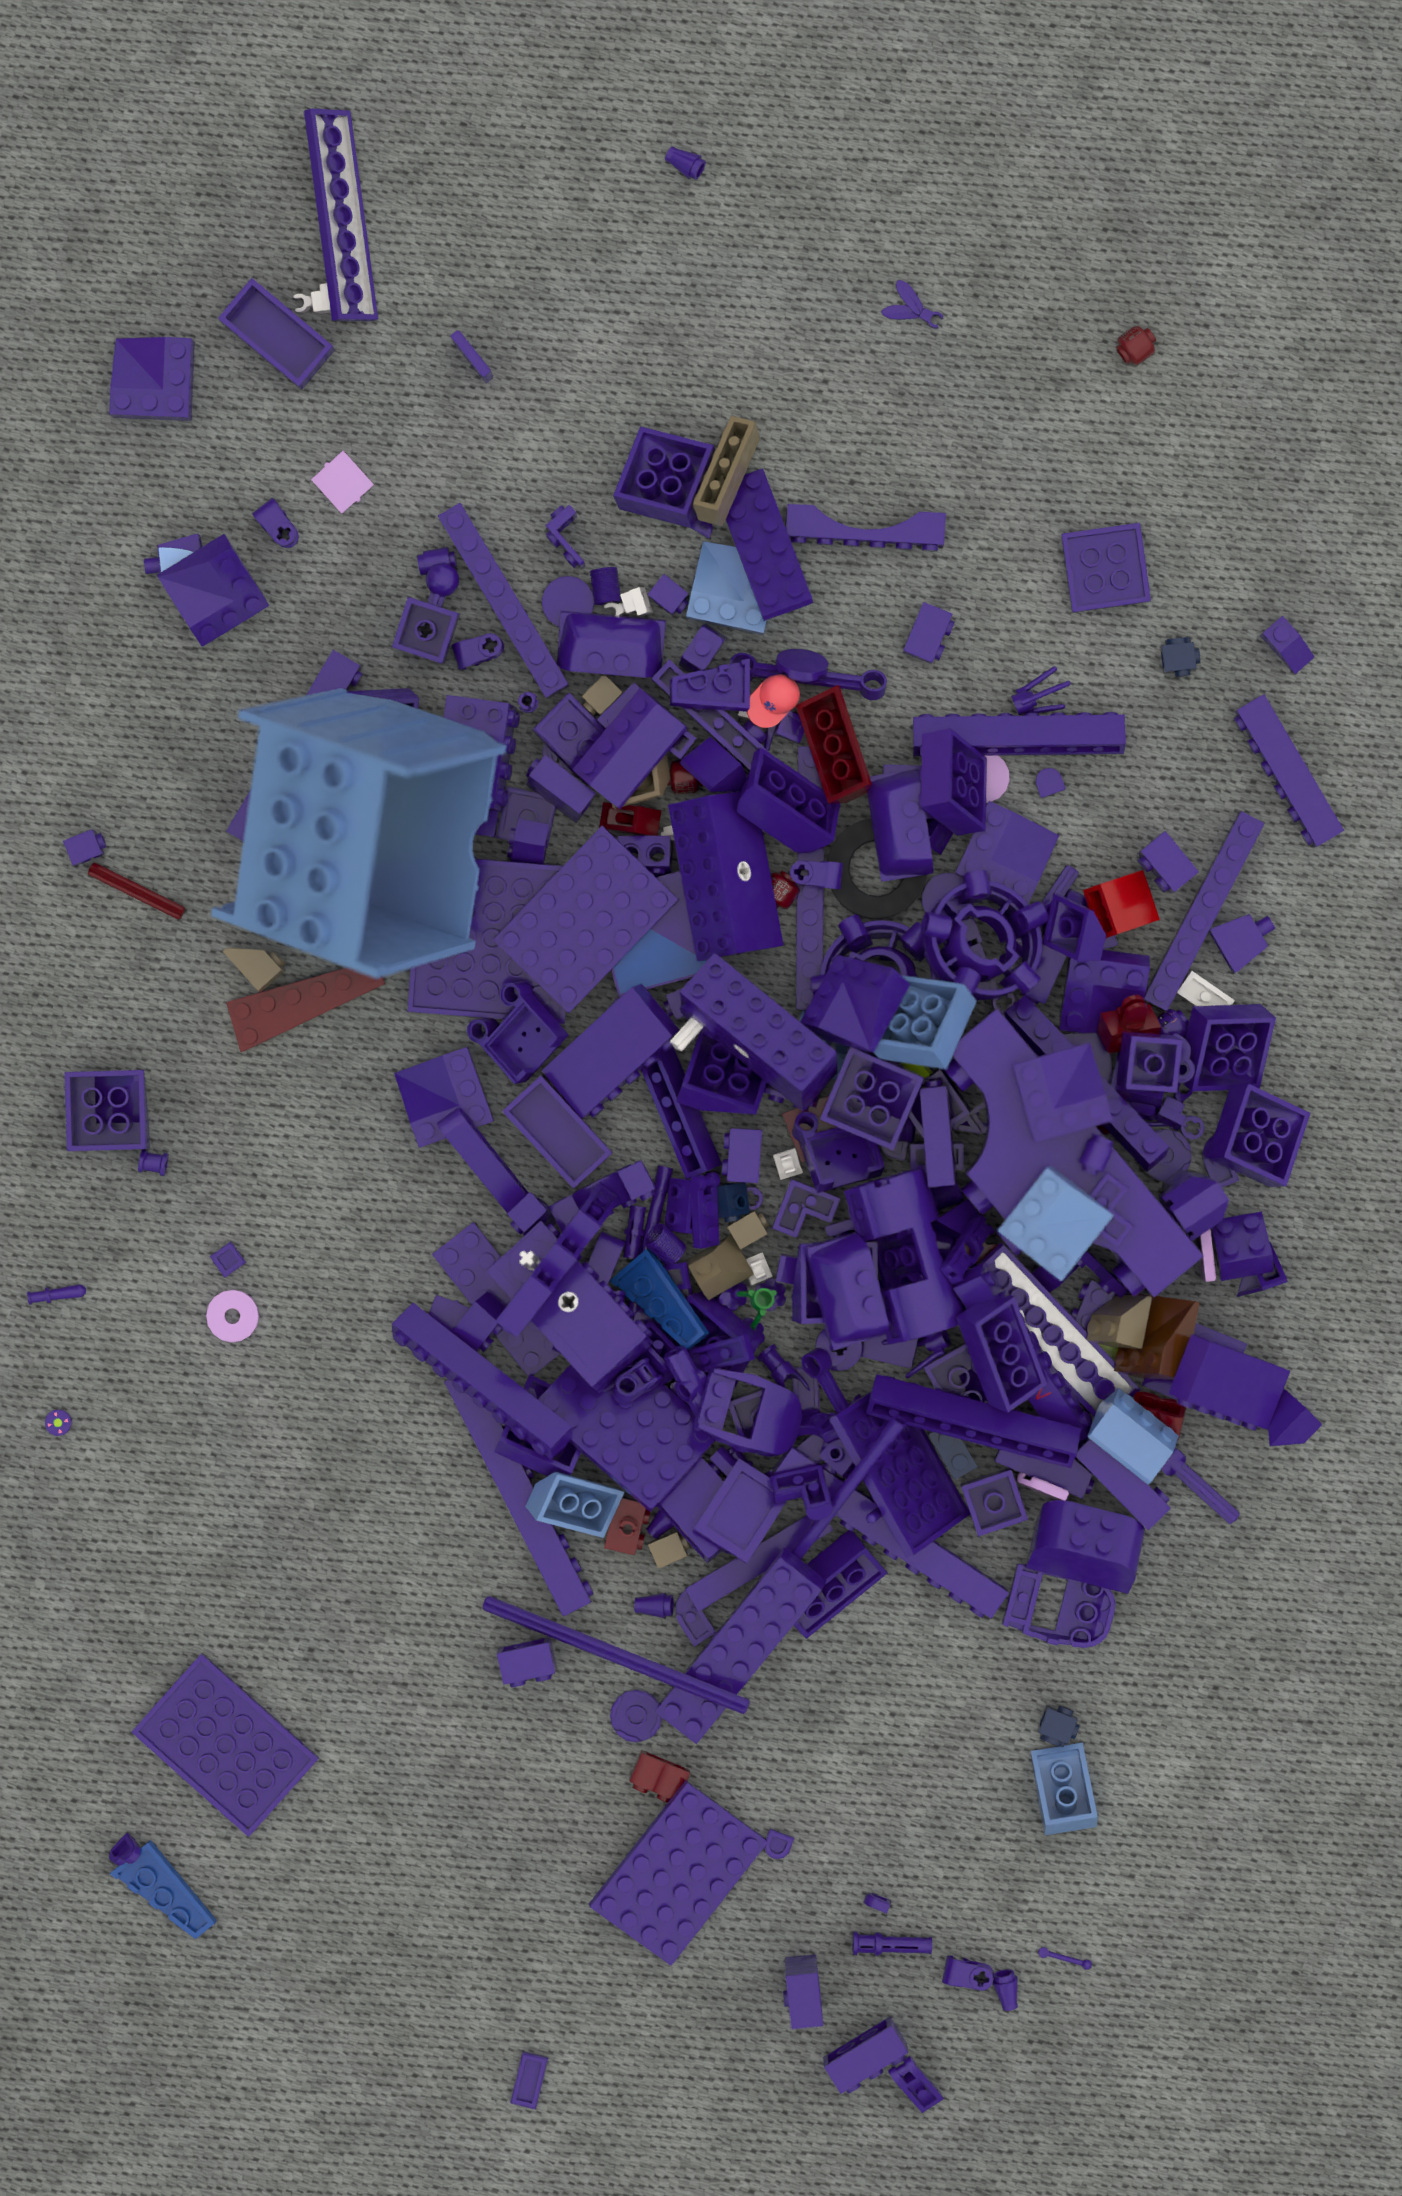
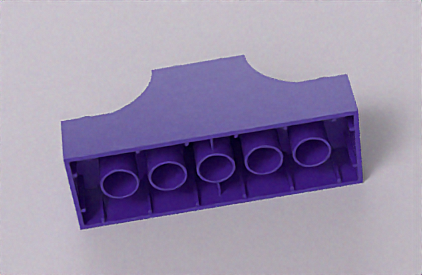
M994 1009L960 1038L947 1069H943L963 1092L972 1084H975L982 1093L986 1109L987 1126L984 1142L976 1159L965 1170L972 1180L962 1187L961 1190L982 1215L994 1206L1006 1221L1050 1165L1089 1196L1106 1173L1109 1172L1130 1188L1114 1210L1135 1227L1118 1248L1100 1234L1092 1244L1114 1251L1122 1260L1111 1271L1130 1294L1135 1297L1142 1290L1146 1289L1149 1294L1155 1297L1203 1257L1202 1253L1113 1147H1111L1113 1151L1104 1173L1098 1171L1097 1175H1093L1082 1170L1083 1164L1079 1163L1088 1139L1091 1140L1093 1134L1105 1138L1096 1126L1033 1142L1012 1064L1037 1058V1056L1000 1011ZM1002 1223L995 1231L1017 1256L1022 1250L998 1232L1003 1225Z

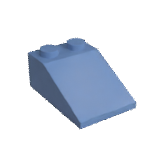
M1083 1742L1064 1745V1747L1058 1746L1031 1751L1044 1834L1051 1835L1097 1827L1098 1815Z

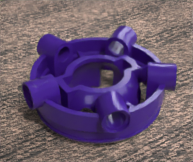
M986 870L964 874L965 883L943 896L932 912H926L923 917L921 934L924 935V951L931 970L939 981L964 984L975 1000L999 998L1010 994L1016 989H1019L1023 994L1027 993L1041 979L1035 970L1039 964L1042 952L1040 926L1048 921V913L1045 907L1039 901L1029 905L1014 890L1000 883L989 881ZM958 898L959 904L968 905L958 911L950 901ZM988 899L998 904L1000 908L995 910L986 906H972L969 903H979ZM943 909L948 916L940 915L941 910ZM1005 911L1010 915L1007 918L1003 915ZM972 916L987 923L998 935L1000 943H1006V953L1002 954L999 960L997 958L982 959L975 955L967 944L966 931L968 927L962 920ZM949 936V944L939 952L938 945ZM1017 936V938L1021 937L1023 957L1022 963L1012 969L1011 966L1020 957L1016 953ZM1002 973L1005 976L999 982L1003 987L1002 989L982 990L977 988L979 981L988 982Z
M859 915L847 917L838 925L842 935L828 949L823 959L820 975L812 976L811 982L815 995L836 955L845 956L849 951L851 952L848 956L849 958L867 962L868 959L879 956L880 960L895 962L902 976L919 978L915 973L916 967L913 961L906 954L895 949L899 940L903 948L919 963L924 958L927 961L923 943L924 935L921 934V923L916 922L909 928L897 922L884 920L863 923ZM872 939H890L889 946L870 947L857 954L859 951L873 945ZM930 968L931 980L939 981Z

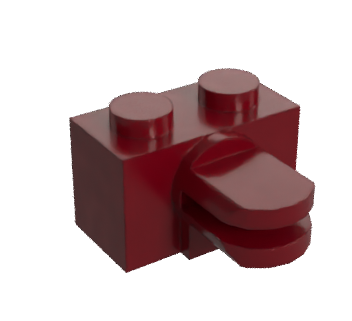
M1132 995L1125 998L1122 1006L1116 1007V1010L1100 1014L1097 1032L1107 1053L1121 1051L1123 1032L1160 1034L1161 1025L1151 1005H1146L1142 996Z

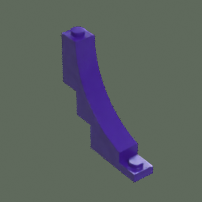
M600 1182L497 1318L496 1322L500 1324L505 1332L518 1337L620 1198Z

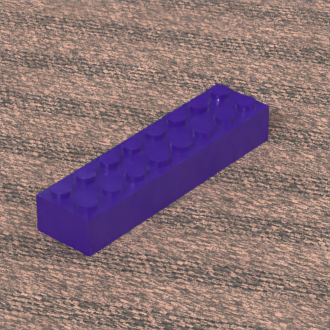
M784 1548L685 1670L684 1674L737 1695L822 1591L827 1580ZM672 1686L659 1703L655 1713L697 1744L726 1707Z

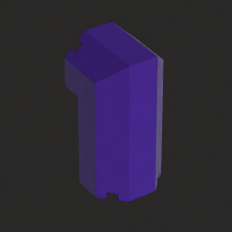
M1181 1169L1163 1181L1162 1193L1159 1195V1203L1181 1229L1184 1228L1187 1237L1191 1241L1223 1220L1229 1198L1217 1181L1202 1173Z

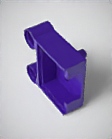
M518 981L506 983L500 989L499 996L502 1003L506 1006H515L513 1011L500 1025L494 1018H481L472 1020L467 1026L469 1039L479 1043L514 1084L527 1082L569 1036L532 994L530 985L527 982ZM514 989L518 992L517 999L514 996ZM482 1025L485 1027V1035H483L481 1030Z
M808 1111L798 1114L792 1128V1135L800 1143L817 1193L882 1175L885 1165L877 1143L839 1127L816 1133L819 1124L816 1115ZM803 1123L808 1124L811 1130L805 1131L799 1125Z

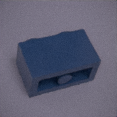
M932 1431L927 1432L954 1480L977 1468L962 1439Z

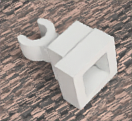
M327 283L320 284V291L311 292V296L304 294L294 295L295 299L304 300L303 307L296 308V312L305 313L310 308H313V312L319 314L331 313Z
M638 587L621 594L623 603H607L604 608L614 607L616 609V616L637 612L638 616L653 613L645 587Z
M795 1148L773 1154L780 1180L803 1173Z
M763 1252L746 1259L754 1275L748 1278L750 1286L773 1277Z

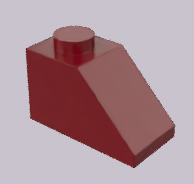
M603 802L599 828L603 825L607 830L658 836L661 811L633 805L614 809L612 803Z

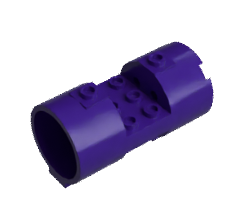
M925 1167L879 1178L845 1190L844 1193L856 1233L864 1241L873 1240L877 1242L878 1270L884 1287L880 1291L889 1322L888 1332L886 1333L888 1344L905 1342L958 1326L956 1317L964 1312L966 1308L953 1289L954 1285L940 1269L943 1258L939 1253L936 1234L931 1226V1222L939 1219L931 1187H928Z

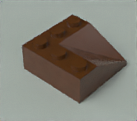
M1138 1294L1140 1296L1152 1297L1142 1349L1118 1348L1115 1356L1114 1371L1138 1378L1174 1380L1191 1334L1194 1335L1200 1302Z

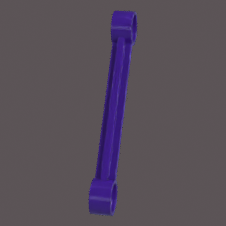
M747 653L735 654L730 660V664H734L750 658V681L754 677L767 679L769 676L780 674L775 665L758 663L753 656ZM868 670L862 676L827 672L825 677L819 676V679L815 681L803 682L795 680V682L825 687L839 685L841 689L860 691V694L868 700H879L885 694L887 678L878 670ZM870 680H875L879 682L882 687L878 689L868 688L865 685V683Z
M814 1348L805 1354L801 1359L803 1370L808 1376L818 1379L836 1413L849 1406L829 1371L832 1362L828 1353L821 1348Z

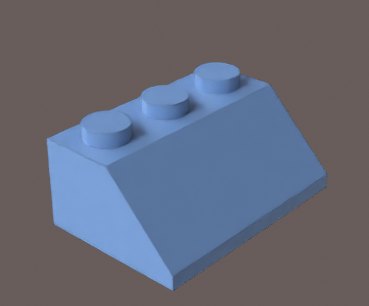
M1118 1388L1099 1404L1087 1437L1146 1484H1149L1174 1452L1179 1435L1157 1419L1150 1411L1138 1404L1130 1395H1127Z
M554 1472L535 1484L525 1507L536 1521L604 1538L624 1491L619 1488Z

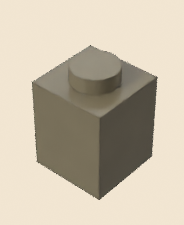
M603 674L582 696L585 700L582 705L593 716L596 713L601 716L623 692Z
M754 1210L727 1227L741 1250L767 1235L766 1228L769 1227V1224L762 1213L757 1215Z
M677 1530L648 1542L658 1569L687 1557L686 1550L690 1548L689 1543L682 1535H679Z

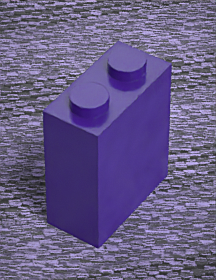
M544 755L541 761L536 758L528 768L526 786L541 795L547 802L553 804L556 809L577 823L593 802L596 793L546 755Z

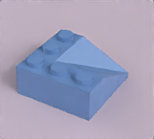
M703 542L686 619L764 635L767 620L763 621L736 547Z
M902 976L911 985L874 1053L879 1059L947 1069L976 1004V1000L964 984Z
M1050 1165L1003 1223L998 1232L1062 1281L1114 1215Z

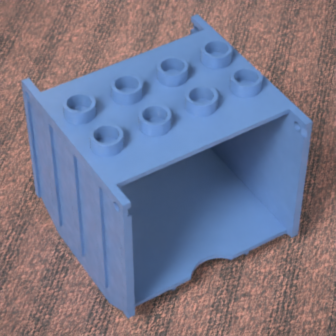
M342 688L239 710L238 719L258 725L260 728L235 902L224 904L223 908L213 907L211 916L374 978L474 949L476 941L469 938L475 894L479 888L477 885L479 868L474 860L472 842L476 830L487 821L489 805L492 803L491 792L497 755L505 754L506 745L496 742L484 731L393 700L347 693V690Z

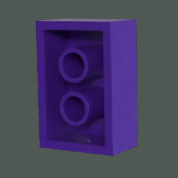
M891 2016L824 2056V2068L840 2094L845 2091L851 2093L861 2086V2081L868 2077L872 2080L884 2072V2067L889 2064L895 2066L906 2059L905 2055L908 2053L905 2039Z

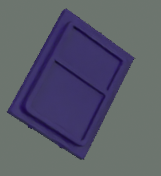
M739 1458L694 1527V1530L747 1564L787 1501L776 1503L770 1478Z

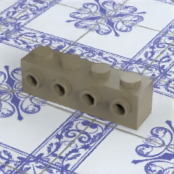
M735 416L730 417L727 426L722 432L719 445L713 453L710 466L704 474L699 492L695 495L693 501V508L696 511L698 520L723 526L760 440L755 421Z

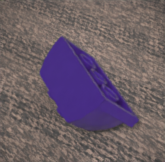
M561 611L557 665L564 670L573 672L643 678L653 677L662 668L666 620Z
M760 747L754 752L750 773L741 790L737 812L791 850L799 853L814 851L834 841L841 803L828 804L824 790Z
M913 769L870 776L872 786L868 790L867 795L881 882L934 874L926 814L919 803L921 783L918 770Z
M850 1233L804 1247L830 1349L837 1350L886 1334L889 1322L871 1252L865 1241L857 1233Z

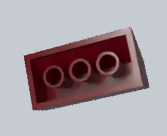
M836 685L796 705L828 804L848 803L865 795L872 786L840 686Z

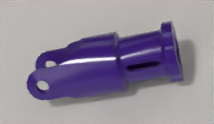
M775 1344L767 1347L757 1357V1360L763 1362L770 1370L771 1377L779 1386L786 1388V1381L796 1378L810 1391L808 1384L789 1361H785L777 1352Z

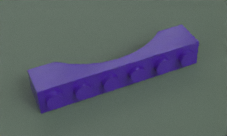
M788 504L786 530L789 538H791V543L806 544L807 539L817 540L819 545H833V541H843V546L859 547V542L870 543L871 548H885V544H896V549L912 550V545L922 546L923 551H938V547L944 546L946 513L919 511L910 519L895 526L882 529H859L834 521L824 515L814 505Z

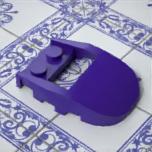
M710 1368L693 1429L696 1431L703 1430L711 1434L712 1439L727 1444L736 1451L756 1453L768 1457L779 1456L787 1452L796 1441L802 1420L801 1403L792 1391L754 1374ZM736 1380L763 1388L750 1439L722 1430Z
M1016 1563V1570L1004 1618L1002 1619L1003 1626L1014 1627L1021 1630L1023 1634L1057 1646L1062 1644L1087 1648L1098 1645L1106 1638L1115 1612V1598L1110 1589L1026 1568L1027 1564ZM1043 1574L1067 1580L1055 1630L1030 1625Z

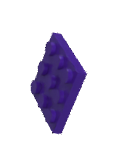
M1140 523L1061 534L1072 613L1151 602Z

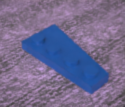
M649 1249L643 1251L610 1280L613 1285L622 1289L632 1302H636L641 1306L651 1319L654 1318L661 1324L662 1329L681 1346H685L686 1349H691L709 1334L659 1259Z
M151 1840L140 1848V1856L134 1863H125L116 1867L110 1873L115 1879H120L128 1885L127 1888L132 1892L140 1894L149 1901L148 1904L156 1910L159 1909L169 1916V1920L194 1939L198 1938L217 1922L216 1918Z

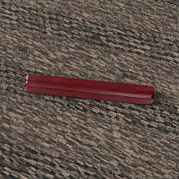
M93 863L88 870L89 876L176 919H181L185 912L184 906L97 863Z

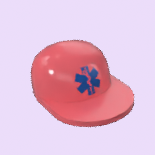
M787 675L769 676L750 695V709L747 715L751 722L762 728H770L777 725L799 702V686L795 680L790 679Z

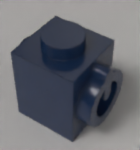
M1190 637L1165 640V645L1160 647L1163 673L1174 672L1175 677L1191 675L1190 670H1195L1196 664H1200L1199 648H1194V642H1191Z
M746 1182L728 1183L717 1187L718 1218H724L725 1222L740 1220V1215L750 1213Z
M1047 1705L1037 1729L1038 1733H1041L1040 1739L1060 1747H1064L1065 1743L1068 1744L1070 1738L1075 1739L1080 1725L1077 1724V1717L1073 1716L1074 1711L1059 1705L1058 1709Z

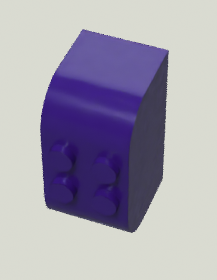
M1064 1500L1046 1502L1042 1505L1036 1519L1026 1568L1128 1594L1136 1579L1145 1528L1139 1521L1122 1514Z

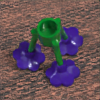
M768 1278L764 1283H759L755 1291H747L744 1283H738L719 1294L718 1302L734 1311L738 1306L745 1305L746 1297H749L752 1307L758 1311V1314L754 1320L747 1317L744 1318L743 1322L762 1337L760 1342L762 1344L765 1340L763 1334L764 1326L759 1322L766 1314V1310L774 1311L777 1306L785 1304L786 1298L784 1294L786 1288L782 1283H777L773 1278Z

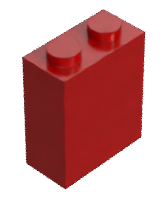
M1143 870L1083 890L1088 907L1095 913L1106 934V938L1160 920Z

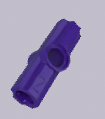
M678 1346L665 1354L664 1360L677 1382L674 1385L677 1395L683 1401L688 1402L696 1417L707 1376L702 1370L696 1368L685 1346Z

